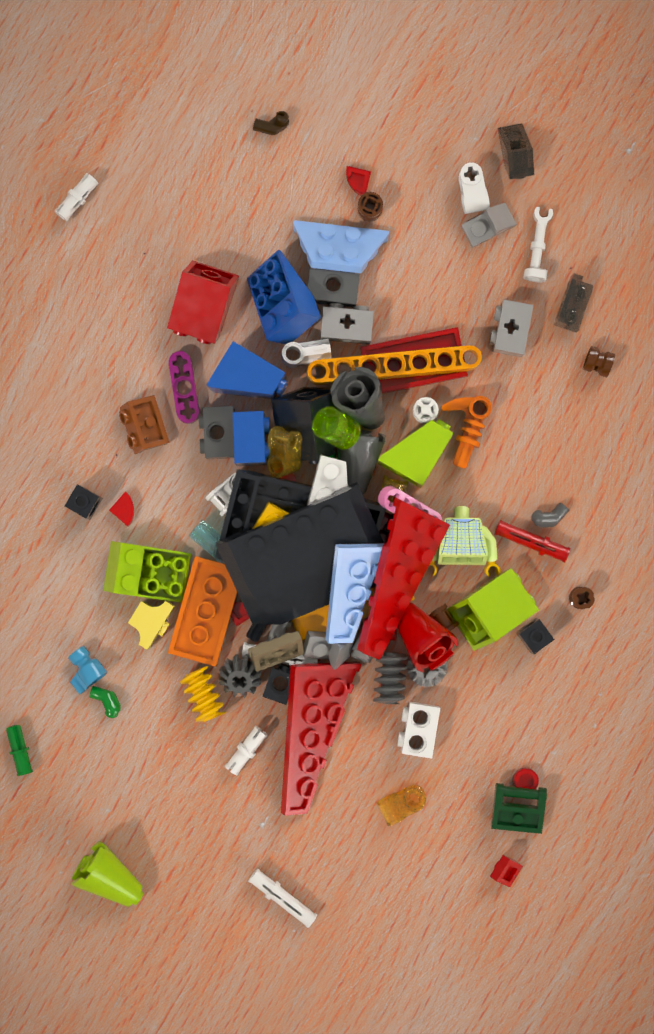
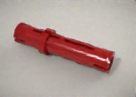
M502 520L499 521L494 534L538 551V555L543 556L545 554L564 563L571 549L551 541L550 537L545 536L543 538ZM510 532H513V533H515V534H518V535H520V536H523V537H525V538H528V539H530V541H529V540H526V539H524V538H521V537H519V536H516V535H514V534H511Z

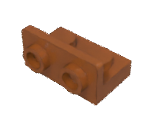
M155 395L128 401L120 407L119 417L121 423L126 427L128 433L127 442L129 447L133 449L134 454L170 443Z

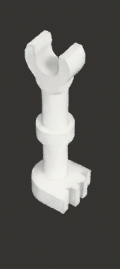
M536 207L533 213L534 220L536 221L534 241L531 242L530 247L532 250L530 268L524 270L523 278L528 281L543 283L546 281L548 270L540 269L542 252L546 248L544 243L546 226L553 216V209H549L547 217H541L539 215L540 207Z

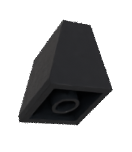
M302 387L271 399L279 458L290 459V462L306 460L309 461V464H318L320 455L327 457L334 455L340 411L333 404L331 388Z

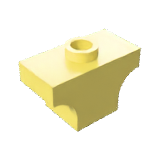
M145 601L140 602L128 622L139 631L140 646L148 650L158 635H164L170 625L166 621L176 607L174 604L165 601L162 605L155 607Z

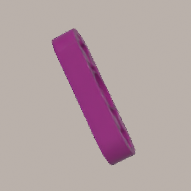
M177 351L169 358L176 413L180 421L185 424H192L198 420L200 414L192 360L187 353ZM177 357H182L185 361L187 360V364L183 365V370L185 374L190 373L189 377L180 376L175 379V374L180 375L178 366H174V362L178 360ZM181 381H188L191 384V391L186 395H182L177 391V386ZM193 397L194 401H189V407L192 410L195 409V413L191 414V419H187L185 415H181V412L185 411V403H179V399L185 400Z

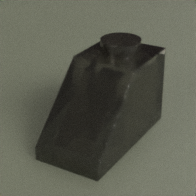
M523 124L499 127L498 134L503 161L509 179H523L526 176L534 175L533 148Z

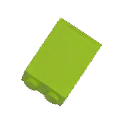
M439 419L436 422L433 420L429 421L382 454L377 464L421 488L453 435V432L449 430L451 426Z
M512 568L500 573L447 608L453 619L460 623L458 628L473 651L496 642L539 611L534 598L528 594L522 585L521 578Z

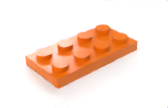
M195 556L168 649L169 654L217 666L238 593L225 564Z

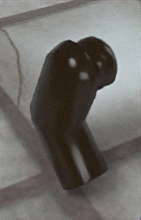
M279 111L270 121L256 118L253 131L277 135L289 125V115L285 111Z

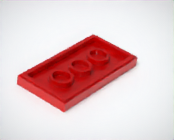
M458 327L362 346L360 347L361 356L458 347L462 346ZM443 354L438 357V363L442 367H447L451 365V359ZM416 357L412 360L413 366L416 369L426 367L424 358ZM396 359L388 361L387 367L390 371L396 372L401 369V363ZM365 362L363 364L364 368H368L372 372L376 371L374 363ZM464 371L380 379L379 381L382 394L468 377V373Z

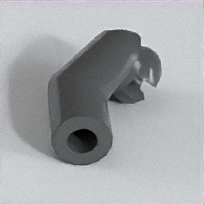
M559 503L552 512L542 513L541 510L534 511L531 520L540 528L555 527L569 512V509L562 503Z

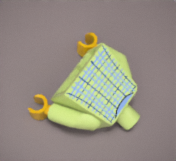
M455 507L454 518H445L444 522L450 524L430 563L435 569L433 576L437 573L436 560H438L439 565H485L484 573L488 577L489 568L495 566V572L498 576L501 569L495 563L498 559L496 539L487 527L482 526L481 519L469 518L468 507Z

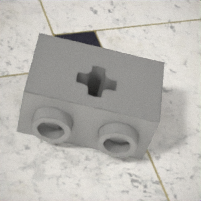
M503 300L501 306H496L494 320L498 321L496 330L491 331L489 345H493L492 352L516 357L524 355L533 305ZM508 323H513L512 328L516 329L511 334H508V329L504 328Z
M330 303L329 307H323L321 340L329 339V341L371 344L374 311H369V307L354 306V309H344L342 304ZM345 318H350V322L355 323V325L352 324L349 329H345L344 324L340 322H344Z

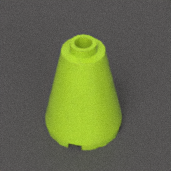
M98 841L90 848L94 852L89 856L85 855L80 861L72 876L74 881L71 882V885L130 907L132 904L137 905L144 894L142 892V884L103 842Z

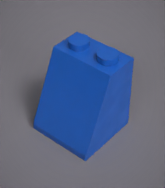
M233 341L206 385L214 393L273 399L276 395L281 396L288 386V381L284 371Z

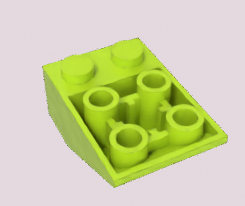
M111 541L103 591L182 603L187 584L191 553Z

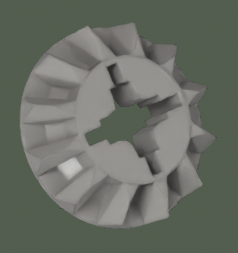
M410 657L407 662V671L410 678L420 686H434L441 682L447 673V661L438 667L437 671L429 670L425 677H423V672L418 671L414 667Z

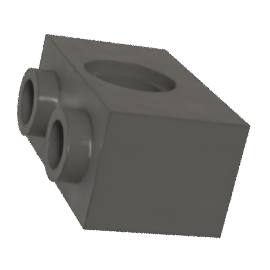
M310 268L308 289L314 296L317 304L329 305L330 303L342 304L344 307L354 308L357 303L360 274ZM331 280H336L340 283V288L332 292L327 289L326 284Z
M233 406L203 407V414H199V429H204V439H200V453L205 454L206 459L234 458L232 412H235V408ZM216 426L224 429V436L219 440L211 437V430Z

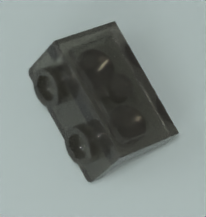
M573 273L569 278L554 326L575 333L578 332L593 290V285L582 282L583 276Z

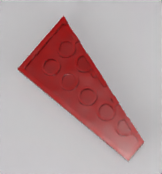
M396 497L393 506L396 507L394 517L389 519L387 527L390 530L388 541L382 547L374 583L377 584L375 594L370 596L368 605L371 606L369 618L364 621L357 648L363 654L378 660L381 659L450 526V524Z
M358 661L344 662L337 669H333L330 663L291 665L281 813L283 815L308 814L318 786L316 783L321 768L324 769L327 762L325 756L329 746L332 747L345 712V701L348 693H352L354 687L352 682L356 671H360L362 663Z

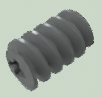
M384 652L380 660L376 659L383 666L375 668V671L382 674V676L374 679L375 682L381 684V687L374 688L373 691L380 694V697L373 698V702L399 704L397 701L404 700L405 696L398 693V691L406 689L405 685L399 683V681L406 679V675L400 673V671L407 669V665L401 663V661L408 659V655Z

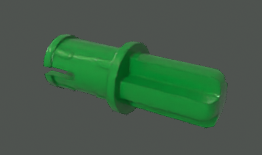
M9 726L6 729L11 747L9 754L13 755L17 776L32 773L33 769L27 752L29 747H26L21 726Z

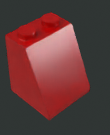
M192 260L182 271L167 328L173 330V333L176 335H189L197 338V341L203 344H215L220 337L239 275Z

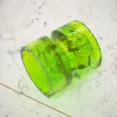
M329 406L322 408L314 417L312 429L318 438L342 450L351 448L358 441L360 436L359 423L336 408Z

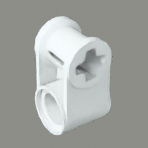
M476 163L465 164L458 176L464 214L484 211L490 208L483 171ZM468 171H471L472 175L476 174L473 181H470L469 177L465 178Z
M236 473L218 485L205 498L216 506L220 511L219 515L221 517L226 515Z

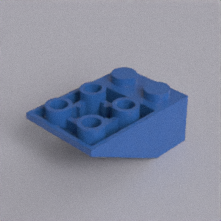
M277 250L247 277L267 341L281 344L293 342L321 318L314 296L281 250Z

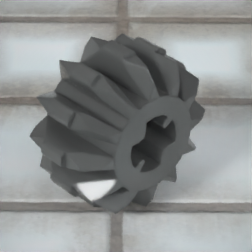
M235 654L233 661L227 658L224 666L220 667L219 683L224 685L225 693L233 691L232 695L234 698L238 693H241L245 698L247 692L254 694L256 686L261 684L260 676L262 671L256 672L252 661H248L247 654L243 659H239L237 654Z

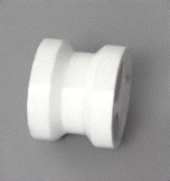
M420 398L413 406L414 418L423 424L434 420L438 415V404L432 398Z

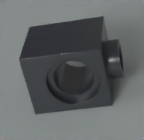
M77 484L65 507L85 519L91 520L103 498Z
M535 618L516 632L531 654H536L555 640L538 618Z
M279 664L278 668L273 666L262 697L284 705L287 704L289 698L290 667ZM282 676L286 678L288 686L284 690H278L274 687L273 681L276 677Z

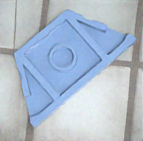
M297 220L293 222L294 233L297 232L301 248L307 254L310 267L317 269L362 273L368 266V262L377 255L379 247L386 243L389 237V231Z

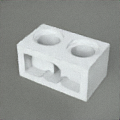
M409 701L408 707H403L401 721L406 723L404 732H399L397 746L401 747L402 754L432 759L440 713L439 706ZM418 710H423L427 713V719L423 723L413 721V715ZM414 735H419L423 738V743L419 748H412L409 745V740Z

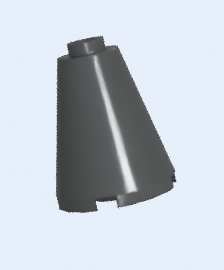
M355 367V370L348 373L347 371L342 372L334 380L331 387L333 404L339 411L368 430L377 429L383 424L385 419L381 384L378 377L370 369Z
M339 428L337 429V458L346 461L348 486L358 482L362 494L366 493L385 444L386 435L378 433V437L371 436V431L344 428L342 431Z

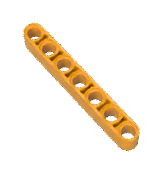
M468 345L321 359L310 363L307 373L309 380L313 384L328 385L333 384L334 380L339 376L337 368L341 364L349 365L351 371H353L355 367H362L365 362H372L376 365L374 373L379 380L464 372L477 368L482 360V354L477 347ZM467 352L473 353L476 356V362L471 365L465 363L463 354ZM443 354L449 356L451 365L442 367L438 363V357ZM416 357H422L426 361V367L416 369L413 366L412 360ZM392 359L398 360L401 363V369L396 372L390 371L387 367L388 361ZM315 367H323L326 370V375L321 379L314 378L312 370Z

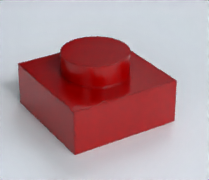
M502 855L495 864L490 877L496 882L511 887L523 866L517 861Z

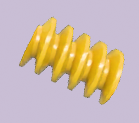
M208 666L185 675L180 681V684L189 685L184 690V694H193L188 699V703L197 704L191 710L192 713L200 712V715L195 719L196 722H206L227 713L226 711H218L224 704L223 702H215L220 696L219 693H211L216 687L215 683L207 684L212 675L203 674Z

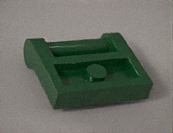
M496 783L491 829L542 834L547 788L539 787L537 790L504 786L503 783ZM503 796L537 800V806L503 802Z

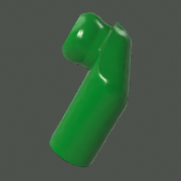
M92 686L89 698L102 701L106 710L105 715L108 718H116L121 710L116 694L113 691Z

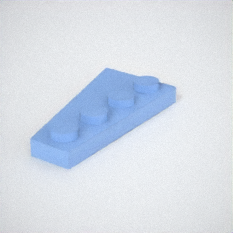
M384 543L335 544L325 639L328 644L353 643L363 616L362 610L365 601L369 600L371 594L370 588L376 575Z

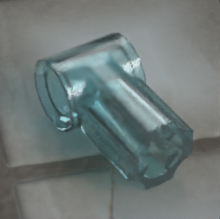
M201 520L192 530L189 537L213 556L216 561L224 563L221 559L219 560L215 557L217 551L216 542L219 541L221 534L204 520Z

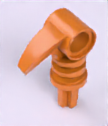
M484 396L458 398L441 406L442 411L462 410L465 413L463 422L466 426L460 428L463 434L462 436H456L455 439L460 443L453 460V465L459 468H467L473 448H479L480 443L476 441L477 437H482L479 431L485 428L482 424L483 420L492 411L490 400ZM481 402L485 405L486 412L484 415H477L473 411L474 403Z

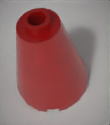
M410 603L397 628L414 667L420 672H424L423 669L428 667L430 670H434L452 657L454 654L452 648L454 644L456 647L458 646V639L452 632L415 604Z

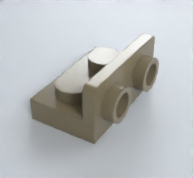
M299 632L285 633L279 638L268 642H261L249 648L248 653L256 672L303 655L302 638Z

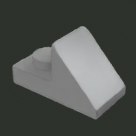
M506 203L485 209L483 214L462 224L461 228L471 247L474 248L515 227L517 224Z
M307 631L303 645L304 658L328 659L333 669H337L350 658L354 641L353 643L328 644L325 640L326 632Z

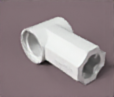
M329 339L301 343L290 342L283 347L281 353L282 363L289 368L310 364L315 360L331 359ZM291 349L296 350L300 357L295 361H291L286 357V352Z

